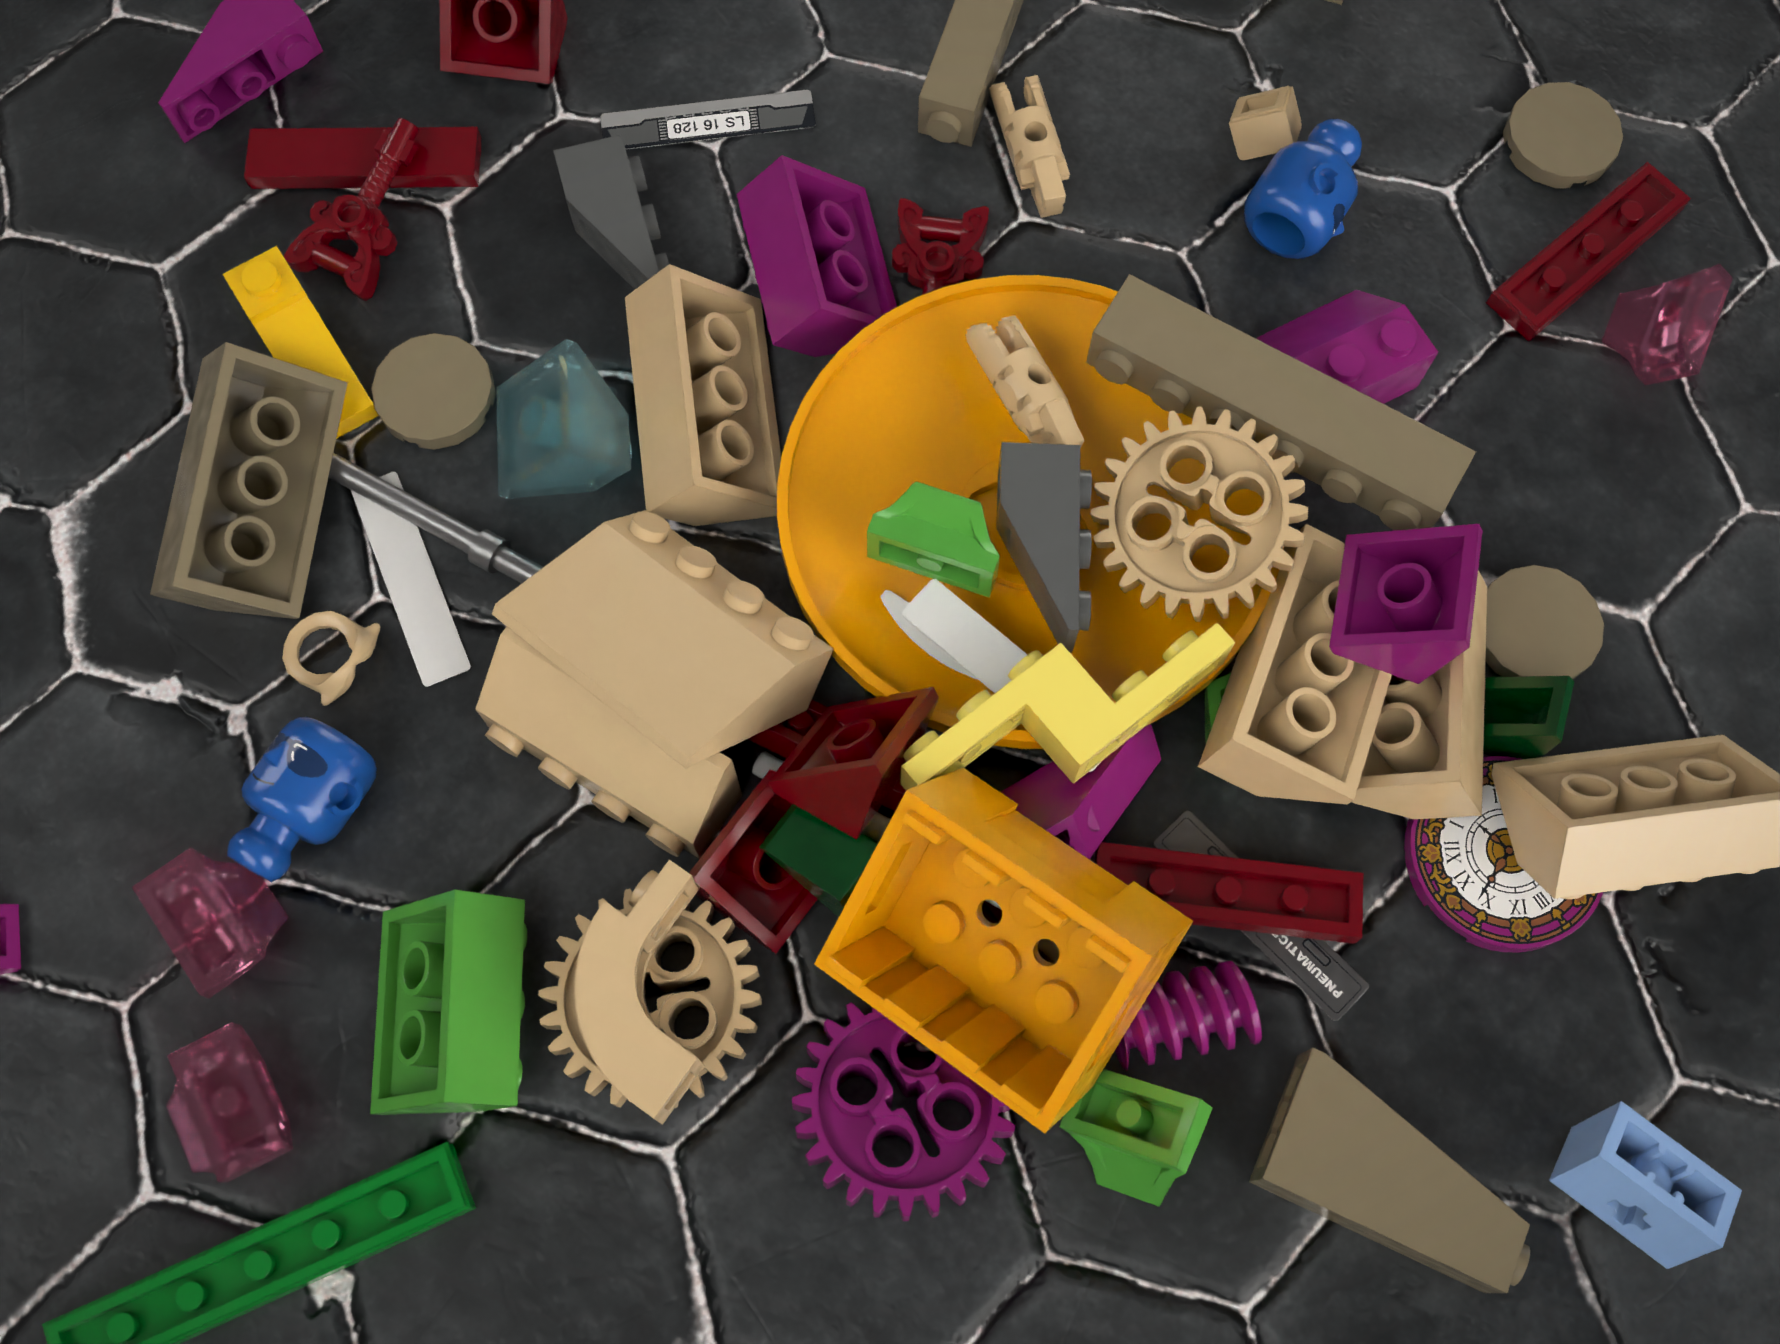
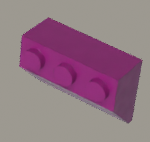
M781 155L736 194L772 345L812 357L835 354L862 329L897 307L864 187Z
M1357 289L1256 338L1383 404L1417 388L1438 354L1437 349L1405 304Z

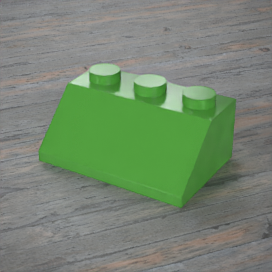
M451 890L383 911L370 1114L481 1112L517 1106L518 1088L521 1084L523 1073L519 1049L520 1021L525 1008V997L522 991L523 951L527 943V928L524 923V899Z

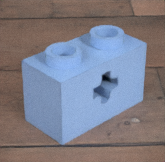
M1622 1101L1571 1127L1549 1179L1550 1182L1666 1269L1723 1248L1742 1192L1740 1188Z

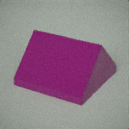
M1480 524L1346 535L1329 644L1332 653L1420 684L1470 648L1483 533Z

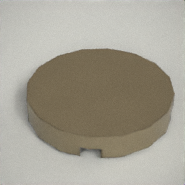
M1570 82L1545 83L1529 89L1514 104L1503 130L1504 144L1508 140V146L1512 151L1509 157L1515 167L1534 182L1553 188H1571L1573 183L1587 181L1585 184L1587 185L1597 181L1617 158L1623 141L1620 118L1610 103L1593 90Z
M436 333L410 338L392 349L377 367L371 388L375 410L390 433L403 442L406 440L409 443L418 444L419 448L433 450L458 445L477 433L486 422L485 415L489 411L490 405L493 407L496 396L492 372L477 348L457 336Z
M1531 565L1510 569L1492 581L1487 587L1485 661L1495 673L1502 677L1570 676L1574 679L1592 665L1603 644L1604 622L1596 600L1581 582L1558 569Z

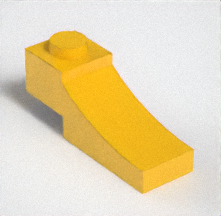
M277 246L222 274L273 358L348 382L336 439L379 416L373 402Z

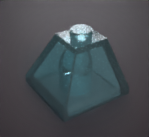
M565 339L496 387L498 496L520 498L595 492L631 470L632 445L630 443L629 414L576 342Z

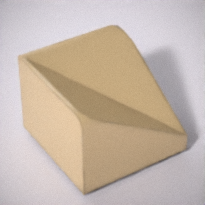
M1293 86L1280 87L1239 97L1229 126L1237 156L1240 160L1275 154L1281 148L1297 142L1302 123Z

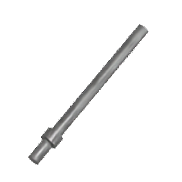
M333 453L328 476L330 479L468 554L469 562L491 574L500 571L520 583L525 582L543 568V566L513 551L510 542L488 529L478 532Z

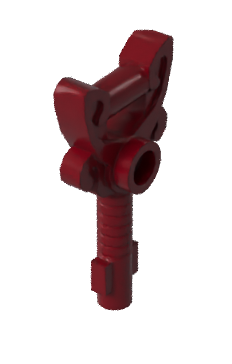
M398 118L392 131L383 130L374 147V150L379 155L357 196L341 195L334 199L333 204L325 200L314 203L310 209V218L315 223L300 233L289 245L283 256L290 268L297 272H309L318 269L320 266L344 277L347 286L360 300L367 301L372 298L380 273V255L388 256L395 251L398 244L395 234L388 228L389 222L387 217L378 209V206H380L401 164L408 167L419 148L414 142L419 129L413 123L403 118ZM333 239L353 240L358 246V251L354 257L329 246V243Z
M900 198L898 204V230L901 244H898L892 250V267L898 273L908 272V281L913 286L922 288V295L946 286L962 283L964 278L970 280L977 279L982 275L984 259L978 251L987 232L989 208L987 206L972 208L963 213V219L923 216V209L915 202L906 198ZM921 239L938 240V241H933V242H930V243H926V242H924V241H921ZM941 241L958 242V244L950 246Z

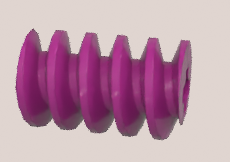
M1232 961L1219 962L1215 968L1214 975L1206 966L1193 967L1189 973L1188 981L1179 971L1167 972L1163 978L1162 988L1157 981L1115 1049L1119 1063L1124 1070H1128L1130 1049L1137 1048L1146 1065H1155L1156 1046L1158 1043L1165 1044L1173 1060L1182 1059L1183 1038L1188 1037L1191 1038L1198 1053L1206 1055L1209 1051L1210 1033L1214 1032L1219 1036L1225 1049H1235L1236 1028L1243 1027L1251 1044H1259L1262 1039V1029L1255 997L1239 967Z

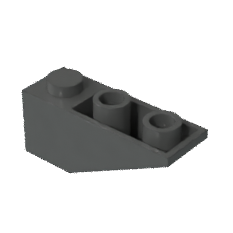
M622 134L553 150L575 232L634 289H637L669 265L666 252L654 255L651 240L661 238L658 222L652 203L641 206L638 192L648 190L639 155L628 158Z
M1002 442L997 476L996 529L1057 643H1062L1072 653L1079 630L1088 631L1091 620V591L1079 590V569H1089L1091 561V530L1080 529V509L1090 508L1091 470L1080 469V445Z

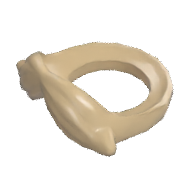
M333 611L317 612L302 619L290 630L284 643L282 659L287 673L300 684L319 692L323 706L329 705L350 688L355 678L356 665L371 657L380 632V624L374 623L368 627H363L346 616ZM331 628L340 631L346 637L348 645L352 649L349 660L335 673L329 672L326 674H315L302 667L299 659V650L307 636L319 629Z

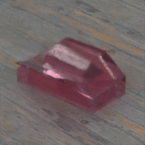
M1717 264L1657 286L1620 293L1604 333L1603 344L1616 350L1630 362L1635 375L1645 385L1699 374L1733 277L1721 264Z
M191 847L132 886L199 995L209 999L266 957L268 942L288 919L284 909L262 877L239 863L213 861Z
M231 1022L167 1055L176 1076V1083L166 1107L193 1173H215L218 1182L227 1183L293 1149L288 1116L264 1059L241 1025Z

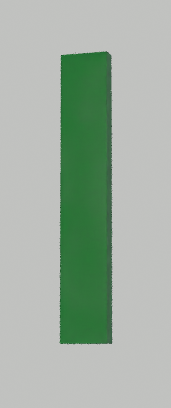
M445 1142L45 1322L42 1326L47 1344H180L476 1209L453 1143Z

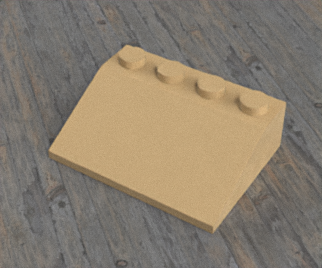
M646 510L603 522L495 603L492 612L493 616L685 769L806 711L833 652L831 646L813 634L809 625L787 615L764 598V594L759 588L738 579L718 564L716 558L710 552L692 545L672 530L664 518Z

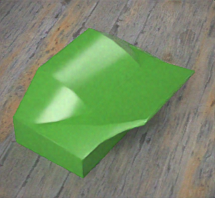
M916 481L890 507L874 513L867 529V557L990 598L998 576L1000 555L990 540L981 502Z
M1103 1069L1094 1086L1063 1116L1059 1127L1068 1132L1084 1148L1098 1185L1160 1207L1174 1180L1186 1174L1213 1107L1200 1098Z

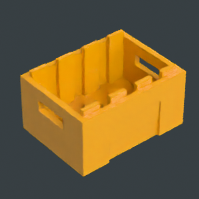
M960 768L906 790L814 965L1046 1134L1094 1086L1193 923V920L1133 881L1129 885L1125 884L1016 811L1018 806L1016 802L965 768ZM985 900H993L1001 907L1002 919L1000 923H991L984 917L982 905ZM1041 939H1049L1057 945L1059 949L1057 962H1047L1040 956L1038 943Z

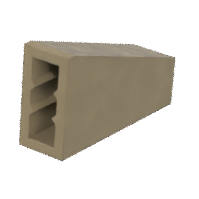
M1311 1048L1297 1056L1249 1182L1483 1293L1507 1294L1510 1285H1517L1522 1279L1529 1263L1530 1247L1524 1244L1530 1224L1329 1055L1318 1049Z

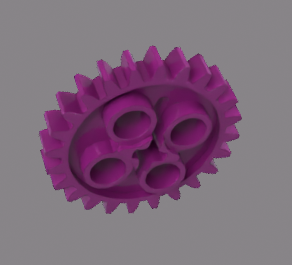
M850 1002L846 1005L849 1025L845 1029L829 1019L824 1022V1031L830 1041L829 1046L810 1041L807 1044V1054L818 1065L817 1068L803 1067L796 1070V1080L803 1086L812 1089L809 1093L792 1097L793 1110L812 1114L811 1118L802 1121L795 1127L797 1139L818 1140L805 1155L807 1164L812 1166L829 1161L831 1165L823 1178V1186L829 1189L845 1179L850 1183L846 1197V1205L850 1207L856 1204L864 1193L872 1195L873 1217L879 1218L889 1200L898 1201L899 1212L903 1221H909L913 1202L919 1200L923 1201L932 1218L937 1217L940 1208L939 1195L945 1192L957 1205L965 1204L966 1193L962 1181L966 1178L973 1184L984 1188L989 1181V1177L980 1161L984 1160L1001 1165L1006 1153L992 1140V1137H1012L1016 1125L998 1116V1113L1007 1112L1012 1109L935 1053V1061L928 1068L912 1070L904 1066L898 1057L899 1050L905 1044L919 1041L873 1007H871L872 1013L864 1015L858 1007ZM879 1050L883 1053L889 1063L897 1086L906 1098L916 1094L919 1096L915 1112L916 1118L927 1135L939 1148L940 1154L937 1157H930L925 1151L908 1113L903 1108L896 1109L893 1112L890 1110L893 1103V1088L882 1070L873 1062L870 1056L872 1051ZM853 1076H863L875 1085L877 1092L875 1097L868 1103L851 1105L845 1102L838 1093L841 1083ZM947 1100L957 1101L968 1109L971 1123L958 1131L946 1130L935 1121L933 1115L934 1108L939 1103ZM888 1135L899 1136L910 1145L912 1156L902 1166L896 1168L887 1167L879 1163L874 1157L872 1149L875 1143Z

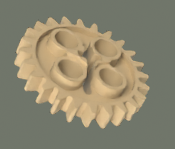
M1202 407L1196 408L1192 424L1184 426L1174 410L1169 411V430L1162 433L1151 422H1144L1147 441L1140 445L1134 440L1124 437L1121 441L1128 456L1127 461L1122 462L1107 458L1105 461L1106 468L1115 478V482H1098L1094 486L1096 494L1109 502V505L1091 509L1090 515L1094 522L1109 525V528L1093 536L1097 548H1116L1103 561L1107 572L1117 571L1126 567L1127 570L1119 582L1120 589L1126 593L1140 584L1143 585L1144 588L1140 598L1142 607L1148 609L1161 596L1165 598L1167 618L1171 619L1177 614L1182 603L1190 604L1195 622H1201L1205 604L1212 603L1215 604L1218 613L1223 619L1228 618V599L1236 596L1247 608H1253L1254 597L1251 588L1257 584L1272 593L1277 590V583L1270 572L1272 567L1290 572L1294 568V560L1283 550V547H1302L1304 544L1305 535L1297 529L1290 527L1289 524L1307 520L1308 507L1289 503V501L1305 492V482L1299 479L1284 480V477L1295 467V458L1293 455H1288L1273 460L1272 456L1278 447V437L1273 434L1259 443L1255 442L1256 420L1252 418L1239 431L1231 429L1230 410L1227 409L1222 412L1215 425L1206 423ZM1192 458L1200 461L1205 466V471L1197 481L1182 484L1174 481L1169 476L1174 464L1182 459ZM1153 484L1165 489L1174 499L1192 510H1198L1203 503L1209 504L1211 519L1215 523L1223 527L1225 526L1230 530L1245 533L1251 538V542L1247 545H1242L1232 540L1226 532L1205 519H1199L1194 526H1190L1186 510L1182 506L1165 498L1149 494L1147 492L1148 487ZM1240 489H1249L1261 496L1263 504L1257 512L1251 515L1240 516L1227 508V499L1232 493ZM1159 513L1171 520L1169 531L1157 540L1148 541L1136 534L1138 522L1148 514ZM1214 544L1227 551L1229 555L1227 564L1221 570L1214 573L1199 571L1191 562L1194 553L1205 545Z
M631 889L625 890L623 898L624 909L618 910L625 916L633 909L629 904L632 894ZM605 899L598 900L599 908L606 901ZM708 900L702 903L693 913L689 911V902L654 950L648 962L644 978V997L646 994L645 985L649 983H655L661 992H671L693 984L700 979H708L710 981L709 988L703 991L671 993L659 997L656 1004L658 1010L649 1013L659 1030L698 1057L705 1065L689 1087L699 1098L705 1096L704 1085L701 1076L709 1072L722 1081L728 1078L723 1065L719 1061L724 1054L744 1059L746 1053L739 1043L734 1040L736 1033H756L758 1027L751 1019L742 1015L743 1009L762 1005L760 994L743 989V985L752 982L760 976L757 966L737 964L751 950L747 940L726 943L735 925L731 918L728 917L711 926L710 922L713 918L714 907ZM577 915L575 920L583 934L579 940L575 941L559 936L556 940L568 954L566 961L545 962L544 968L559 979L558 986L541 989L538 996L544 1001L556 1004L557 1010L542 1017L540 1025L546 1029L562 1030V1034L548 1046L549 1051L556 1056L573 1052L574 1055L568 1061L563 1072L573 1079L590 1070L591 1072L584 1091L592 1096H596L610 1082L603 1076L593 1061L584 1043L577 1019L574 994L575 971L579 951L585 933L591 923L586 917ZM685 941L694 946V958L686 969L679 972H669L662 969L661 956L670 944ZM689 1006L705 1008L709 1013V1023L706 1030L694 1039L677 1037L674 1031V1022L677 1015ZM611 1086L610 1103L621 1108L627 1098Z

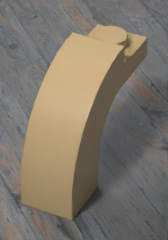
M671 860L666 863L659 874L651 870L641 879L630 896L629 904L633 909L627 916L606 901L602 903L585 933L578 955L574 984L578 1024L584 1043L593 1061L603 1076L618 1092L662 1125L705 1066L698 1057L657 1028L648 1012L644 997L646 968L654 950L699 890L692 875Z

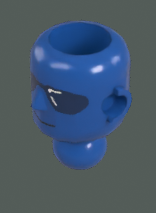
M1341 119L1325 120L1314 127L1307 141H1297L1281 148L1274 155L1245 201L1244 222L1249 233L1260 246L1284 258L1303 259L1319 253L1331 237L1343 233L1344 226L1342 220L1358 194V181L1352 166L1361 155L1362 140L1359 132L1353 125Z
M299 717L287 723L278 733L242 786V797L245 803L257 812L258 815L249 827L239 830L233 835L227 847V856L269 882L280 879L290 867L291 851L299 839L317 845L327 843L340 833L354 811L359 807L360 802L376 778L377 767L374 758L355 741L321 721L310 717Z

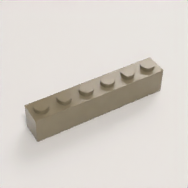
M1131 274L1128 275L1092 333L1086 363L1095 367L1097 372L1108 381L1116 384L1126 383L1150 396L1153 402L1160 408L1168 412L1174 410L1176 413H1183L1192 419L1196 408L1202 407L1207 424L1215 425L1225 409L1230 410L1231 429L1239 431L1251 418L1256 420L1255 442L1259 443L1273 434L1278 437V447L1272 456L1273 460L1293 455L1295 467L1290 473L1295 472L1322 487L1327 495L1337 501L1355 503L1378 515L1381 521L1394 531L1432 528L1446 509L1476 451Z

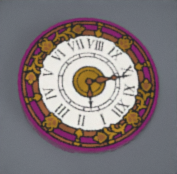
M1508 756L1483 757L1482 816L1418 820L1409 818L1404 841L1407 872L1411 884L1424 907L1428 905L1441 921L1456 933L1465 937L1466 942L1499 952L1518 953L1541 949L1560 941L1580 928L1597 908L1603 892L1586 894L1578 899H1554L1517 864L1492 778L1493 763L1522 759Z

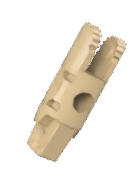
M1034 75L1025 77L1024 97L1028 107L1015 111L1010 91L1005 82L993 84L989 90L1020 189L1030 188L1040 217L1043 218L1062 213L1066 198L1062 181L1068 180L1070 173L1039 77Z
M1016 316L1002 318V321H998L997 333L987 323L973 325L970 329H966L967 334L965 336L970 349L1019 431L1023 432L1031 443L1080 445L1081 448L1084 438L1077 426L1068 398Z

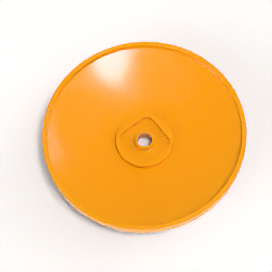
M1006 275L974 279L918 296L885 313L845 344L819 373L804 396L792 421L782 452L778 475L777 520L782 556L796 599L817 637L833 648L831 655L837 663L875 697H888L892 694L934 687L939 699L927 727L944 733L959 721L956 717L957 712L972 697L983 690H987L991 696L995 693L979 680L949 668L913 642L895 622L880 597L885 590H890L910 603L932 580V578L867 557V529L873 514L890 507L916 481L981 502L990 540L1000 555L998 576L990 598L944 582L941 583L1027 655L1035 650H1039L1044 656L1058 645L996 529L997 476L1001 443H1031V441L1023 432L1019 431L970 349L965 334H967L966 329H970L973 325L987 323L997 333L996 327L999 325L998 321H1002V318L1016 316L1068 398L1075 421L1084 438V443L1080 448V469L1091 470L1092 492L1090 508L1080 509V529L1091 530L1092 547L1089 569H1079V590L1091 591V620L1088 631L1079 630L1071 654L1114 703H1116L1112 698L1114 691L1139 670H1143L1149 677L1163 666L1166 661L1162 655L1182 635L1193 630L1199 637L1214 624L1218 623L1235 641L1224 664L1149 724L1183 706L1206 688L1230 664L1252 633L1267 604L1271 592L1256 584L1251 588L1254 597V607L1251 609L1247 608L1236 596L1228 599L1229 616L1226 619L1220 616L1214 603L1205 604L1201 622L1194 621L1190 604L1184 603L1181 604L1179 611L1171 619L1167 618L1165 598L1160 596L1153 605L1145 609L1140 603L1144 586L1140 584L1133 590L1124 593L1120 589L1119 582L1127 570L1126 567L1117 571L1107 572L1103 564L1104 559L1116 548H1097L1093 536L1109 528V525L1094 522L1090 514L1093 508L1109 505V502L1099 497L1094 489L1095 483L1115 482V478L1106 468L1105 461L1107 458L1126 462L1128 456L1121 440L1127 437L1140 445L1145 443L1147 439L1143 423L1146 421L1151 422L1160 433L1169 430V412L1156 405L1150 396L1126 383L1116 384L1108 381L1097 372L1095 367L1086 363L1092 333L1118 293L1116 290L1070 278L1042 275ZM1177 413L1183 426L1192 424V418L1183 413ZM1192 458L1182 459L1174 464L1169 476L1174 481L1182 484L1192 483L1203 475L1205 466L1200 461ZM1153 484L1148 487L1147 492L1149 494L1165 498L1182 506L1186 510L1190 526H1194L1199 519H1205L1226 532L1232 540L1242 545H1247L1251 542V538L1245 533H1239L1215 523L1211 519L1209 504L1203 503L1198 510H1192L1174 499L1165 489ZM1240 489L1231 494L1227 499L1226 506L1234 514L1240 516L1251 515L1262 506L1263 499L1253 490ZM1159 513L1148 514L1138 522L1136 534L1148 541L1157 540L1169 531L1171 520ZM1214 544L1205 545L1194 553L1191 562L1199 571L1214 573L1221 570L1227 564L1229 555L1220 546ZM1272 567L1270 572L1276 581L1279 569ZM1022 724L993 745L1018 749H1043Z

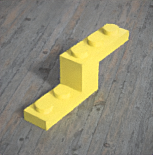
M1218 623L1214 624L1199 637L1193 630L1188 631L1164 652L1162 657L1166 663L1149 677L1143 670H1139L1125 680L1112 694V698L1116 703L1111 700L1062 643H1059L1044 656L1039 650H1035L1012 668L1008 674L1011 681L992 696L987 690L979 692L957 712L956 717L959 721L940 736L935 731L926 733L906 750L903 758L907 762L901 766V785L907 790L960 768H965L1020 724L1024 726L1074 784L1221 667L1233 648L1235 641Z

